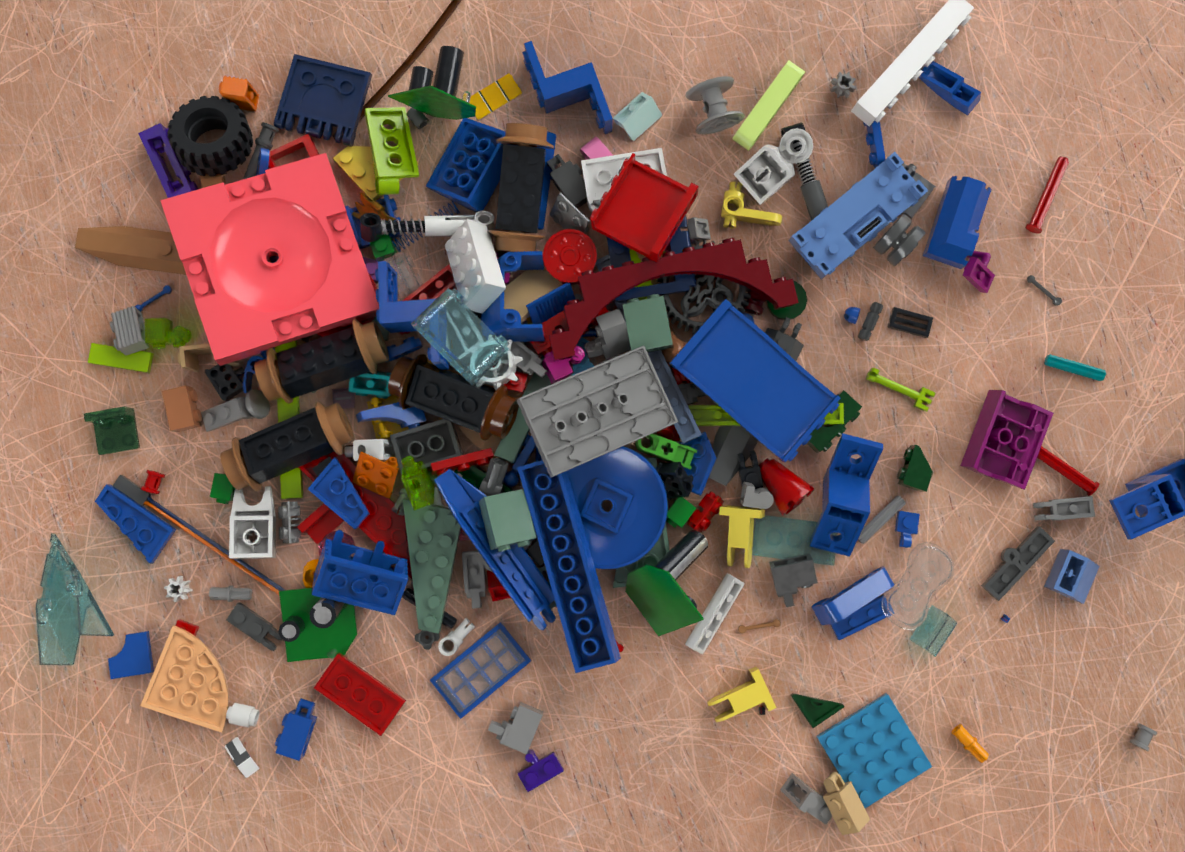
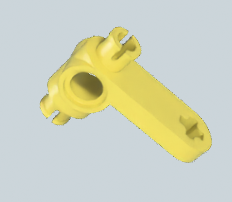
M736 182L729 183V190L724 192L721 208V217L725 218L723 227L728 228L729 223H731L730 229H735L736 221L769 226L781 225L782 215L744 208L745 194L741 192L742 183L738 182L736 188ZM733 203L737 206L738 210L731 211L727 205Z

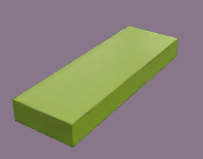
M91 343L88 363L150 373L154 353L138 351L124 355L114 346Z

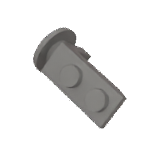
M253 389L247 392L246 397L232 399L201 412L206 432L241 419H263L269 414L270 404L262 391Z

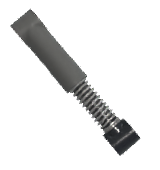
M800 122L781 128V136L783 137L791 129L805 130V127ZM795 140L793 148L796 151H800L802 143L799 140ZM806 159L803 162L795 163L798 168V175H800L799 178H801L800 181L802 182L800 188L812 221L823 209L828 208V204L820 180H815L816 176L813 173V166H810L812 163H809L811 160Z

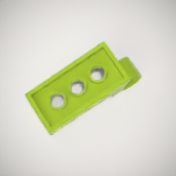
M365 108V118L374 160L373 169L377 195L399 194V178L419 177L406 108ZM389 124L393 129H386L383 125ZM393 141L397 145L389 146L386 142ZM396 158L400 161V163H392L390 159Z

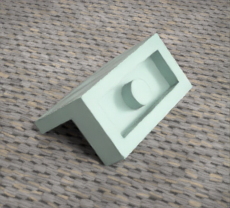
M641 92L615 115L613 120L617 125L624 128L629 138L634 141L662 116V113L654 99Z

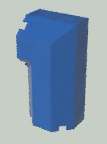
M952 176L947 181L923 257L962 269L969 262L965 260L966 257L972 256L979 238V233L976 232L979 231L991 188L985 189L986 184L970 177H962V180H957L958 176Z

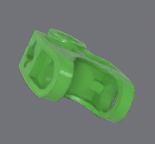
M655 434L646 436L650 440L649 448L642 446L641 439L635 441V446L640 452L667 462H681L683 468L689 470L692 468L690 464L694 453L698 451L692 447ZM666 447L668 451L664 452L662 448Z

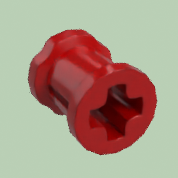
M147 470L146 473L148 475L144 486H141V490L159 494L160 491L158 489L162 478H165V474Z

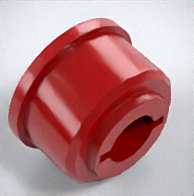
M565 229L555 233L548 239L543 250V261L546 270L554 279L562 284L570 283L575 285L578 284V277L582 276V272L594 270L597 262V251L595 244L588 235L579 230Z

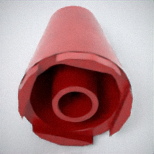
M767 458L759 465L762 480L768 491L772 494L774 502L783 516L803 502L802 500L805 498V495L809 497L814 491L812 485L774 458L771 460Z

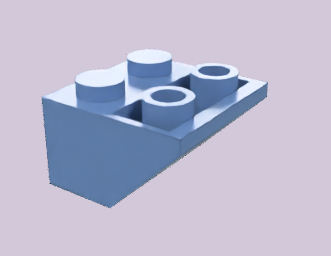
M1060 549L1044 587L1084 604L1100 566L1076 552Z

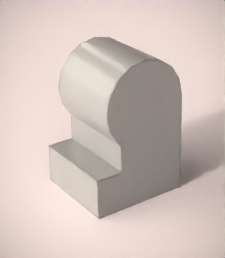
M743 483L740 497L742 506L768 509L772 506L774 498L766 488L755 489L752 483Z

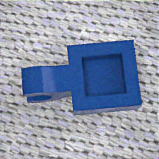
M904 511L897 512L895 532H901L899 547L911 548V534L918 533L920 514Z

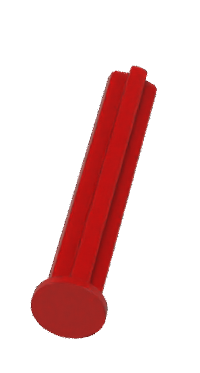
M1058 157L1032 219L1025 227L1028 231L1037 234L1042 232V224L1069 164L1068 158Z
M1041 446L1037 456L1038 459L1085 490L1088 496L1095 493L1100 483H1094Z

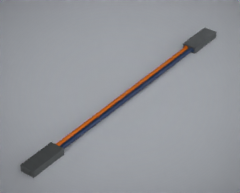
M120 475L113 484V487L141 506L147 505L279 595V591L285 590L243 560L230 559L228 550L150 497V493L141 490L140 486L125 476Z

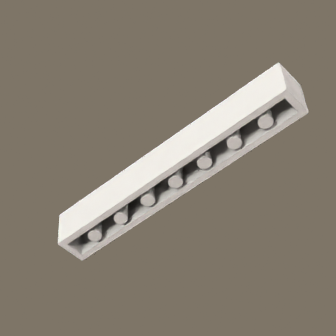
M948 0L858 100L851 112L869 127L874 121L878 123L886 114L884 110L887 107L891 109L899 100L896 96L899 93L903 95L911 86L909 82L911 80L916 81L923 73L921 68L923 66L928 67L935 59L933 55L936 52L940 54L948 45L946 40L948 38L952 40L960 31L957 28L960 25L964 27L972 18L969 14L974 7L966 0Z

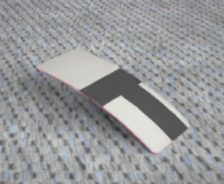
M239 737L225 745L228 754L246 778L259 770V767L248 754Z

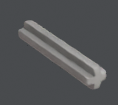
M896 496L862 529L858 541L863 544L866 543L906 504L904 499Z

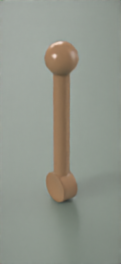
M775 619L773 622L746 627L740 625L738 631L743 634L747 630L770 626L779 627L781 622Z

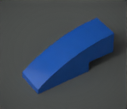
M934 61L928 67L924 66L922 69L923 73L919 78L937 95L964 114L969 115L979 103L981 92L964 83V78Z

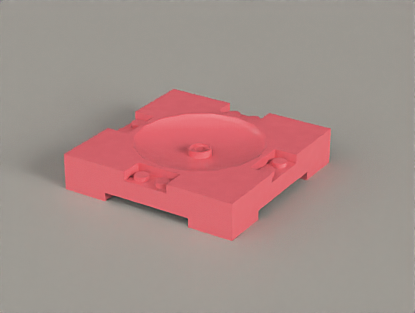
M326 153L267 169L264 174L226 185L222 182L160 200L193 292L194 301L215 361L220 366L260 354L261 351L323 331L339 326L351 325L355 318L360 322L376 317V311L379 310V302L376 299L372 282ZM271 256L279 257L275 263L268 262V259Z

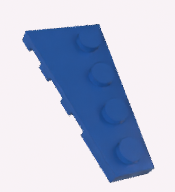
M110 484L105 485L95 500L106 515L120 527L121 532L127 535L134 543L133 545L136 549L143 553L146 557L145 559L150 564L155 562L176 531L174 527Z

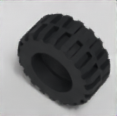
M201 96L197 100L191 99L188 104L181 105L179 111H175L173 114V120L169 121L168 138L177 158L187 170L193 173L196 172L197 175L205 176V174H208L209 177H214L216 174L225 175L227 171H234L238 168L239 164L242 165L246 161L245 157H248L252 151L253 135L246 117L237 104L230 102L226 98L222 97V99H219L218 96H211V98ZM214 129L226 130L224 135L214 142H196L207 131Z

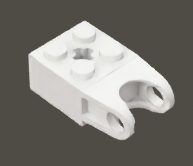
M271 486L265 487L261 502L254 506H249L246 503L243 489H235L230 516V559L276 558V514ZM253 532L257 535L255 542L248 539L249 535L252 536Z

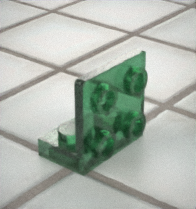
M123 406L84 413V421L93 423L99 455L140 448L134 408Z

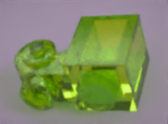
M167 318L145 319V343L152 345L154 349H165L166 345H173L174 348L186 346V343L191 340L192 334L189 329L182 326H176L173 329V321Z

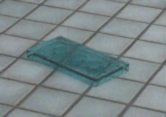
M766 515L761 519H755L752 555L786 559L810 553L813 563L834 566L836 553L810 547V539L818 522ZM832 533V535L838 536V533Z

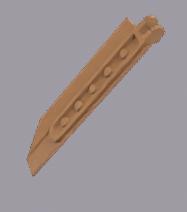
M127 226L78 228L76 249L117 266L186 275L171 232Z

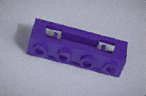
M159 123L138 134L167 197L170 198L198 190L199 188L196 183L191 181L189 177L191 172L180 163L169 142L167 133L169 128H165ZM157 150L160 153L166 152L176 176L181 179L182 183L178 180L174 182L163 157L158 154Z

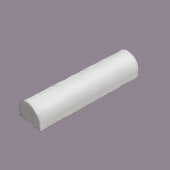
M728 573L725 575L702 614L704 620L696 624L685 643L686 646L702 655L704 654L745 583Z

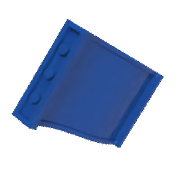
M727 299L718 306L669 363L782 462L792 461L798 454V451H796L801 444L804 446L811 439V432L815 428L818 430L825 423L824 417L828 413L832 414L838 408L839 404L837 402L841 399L799 365L765 332L732 306Z

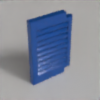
M565 283L526 305L533 324H542L564 311L563 307L567 305L568 301L575 300L571 284Z

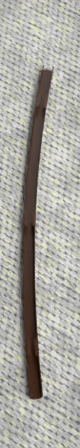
M461 0L451 1L414 51L363 106L359 121L365 116V108H373L415 62L449 19Z

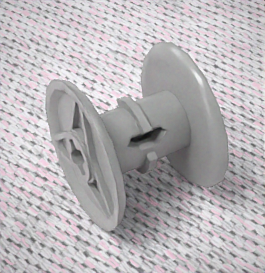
M723 76L709 79L695 85L686 92L685 96L690 101L703 100L704 107L702 109L703 112L707 113L708 117L697 126L696 133L705 135L720 132L733 127L744 119L745 115L741 111L727 112L726 105L728 102L722 95L733 86L734 79L732 77Z

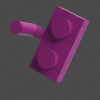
M974 251L972 256H967L969 262L964 267L962 276L978 291L988 293L995 274L987 268L991 255L987 252Z

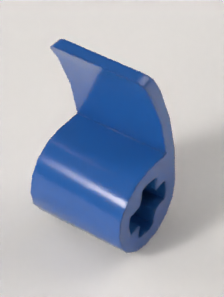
M253 356L247 362L243 378V390L246 394L252 390L255 362L263 360V357Z

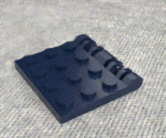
M294 54L274 119V127L292 131L295 117H298L297 133L303 134L305 131V134H309L311 137L321 139L323 135L324 140H330L334 126L338 127L335 135L336 143L343 142V145L353 146L356 129L372 78L371 72Z

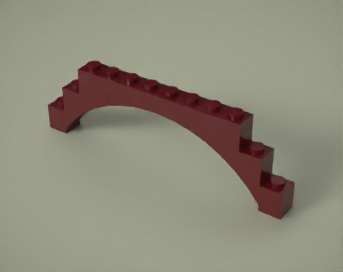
M734 238L722 240V244L715 245L714 242L702 245V248L696 250L694 247L685 248L682 250L683 253L674 254V251L662 254L658 262L646 257L640 263L634 264V261L622 263V267L614 268L611 265L601 268L602 271L596 273L593 270L582 272V276L578 277V284L583 302L575 299L568 301L567 305L563 307L568 331H565L564 328L552 331V335H549L554 362L575 357L574 349L580 337L599 312L615 298L642 283L665 276L680 274L715 276L747 287L773 304L774 310L799 303L793 279L786 280V277L774 279L773 283L767 259L760 260V257L748 260L747 263L741 239L735 240Z

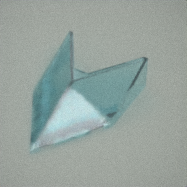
M51 533L50 542L52 546L49 554L47 553L40 583V586L43 587L42 598L37 599L35 606L39 665L72 666L75 662L80 635L114 636V633L81 573L56 534Z

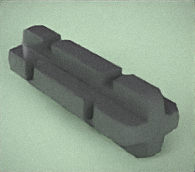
M878 302L872 303L870 307L871 312H868L862 326L863 329L860 330L858 338L868 341L870 339L871 331L874 330L879 318L878 314L883 309L882 304Z

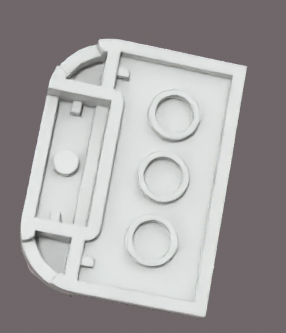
M662 148L632 152L635 154L636 161L667 176ZM632 153L581 160L588 207L591 213L595 208H599L603 194L609 192L615 175L619 176L624 160L626 158L629 159Z

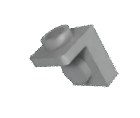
M696 217L687 219L692 244H695V241L701 243L703 240L711 239L707 219Z

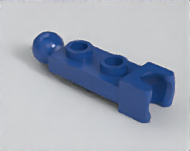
M527 435L523 444L524 449L521 454H518L512 467L513 469L506 472L503 482L508 487H514L518 484L519 472L517 467L524 466L536 448L534 439L530 435Z

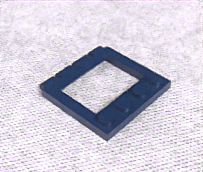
M686 216L670 241L671 252L674 251V254L683 253V249L691 247L689 231L680 230L688 228ZM607 237L611 265L614 268L622 267V263L631 261L629 248ZM695 274L675 275L676 282L634 287L618 296L616 302L634 298H647V296L653 294L661 296L688 292L690 290L689 287L697 286Z

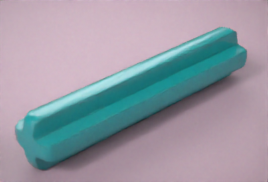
M1051 354L1047 355L1044 361L1046 366L1098 381L1104 380L1106 376V371Z

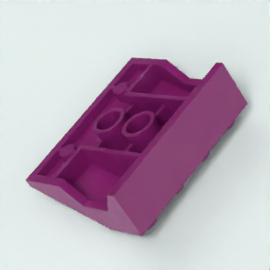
M989 390L960 466L1025 490L1053 412L1035 404L1007 395L1004 390Z

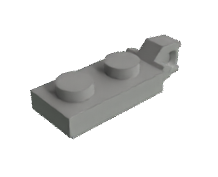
M512 342L510 351L514 356L523 358L516 366L530 376L535 372L543 379L547 374V370L540 366L542 360L539 359V356L521 342Z
M478 551L462 552L466 596L472 599V609L481 608V597H486L483 557Z

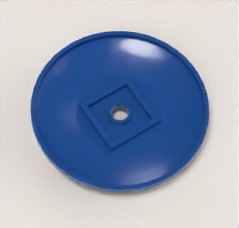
M623 446L568 470L595 568L615 569L627 566L641 559L655 546L666 524L668 500L665 486L659 473L645 457ZM604 500L612 502L613 507L611 511L607 512L602 508Z

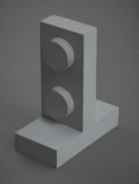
M792 773L780 790L804 813L807 811L824 824H827L832 814L823 796Z

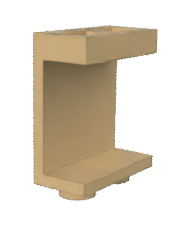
M209 343L179 347L178 362L182 368L200 372L198 356L213 354ZM243 359L228 363L234 367L244 366Z

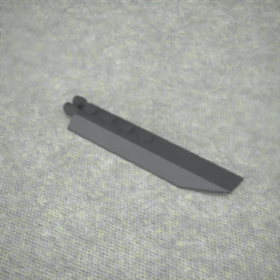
M786 317L779 331L767 328L765 333L797 361L804 345L795 338L802 324L797 323L793 328L791 336L786 335L784 332L790 324V319ZM720 426L713 444V450L717 459L709 478L727 486L738 472L737 454L742 453L746 462L750 457V451L754 450L758 440L742 426Z

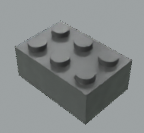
M446 419L390 435L401 475H403V470L406 476L429 469L431 463L463 455L455 425Z

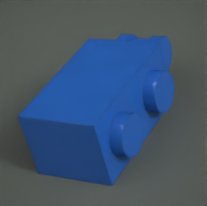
M301 698L297 708L285 714L282 721V726H284L282 734L278 735L275 746H277L275 753L298 761L305 756L317 720V716L312 715L315 702ZM302 708L308 709L307 713L302 712Z

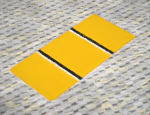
M508 73L467 98L466 102L476 106L475 116L480 120L521 95L522 91L512 75Z

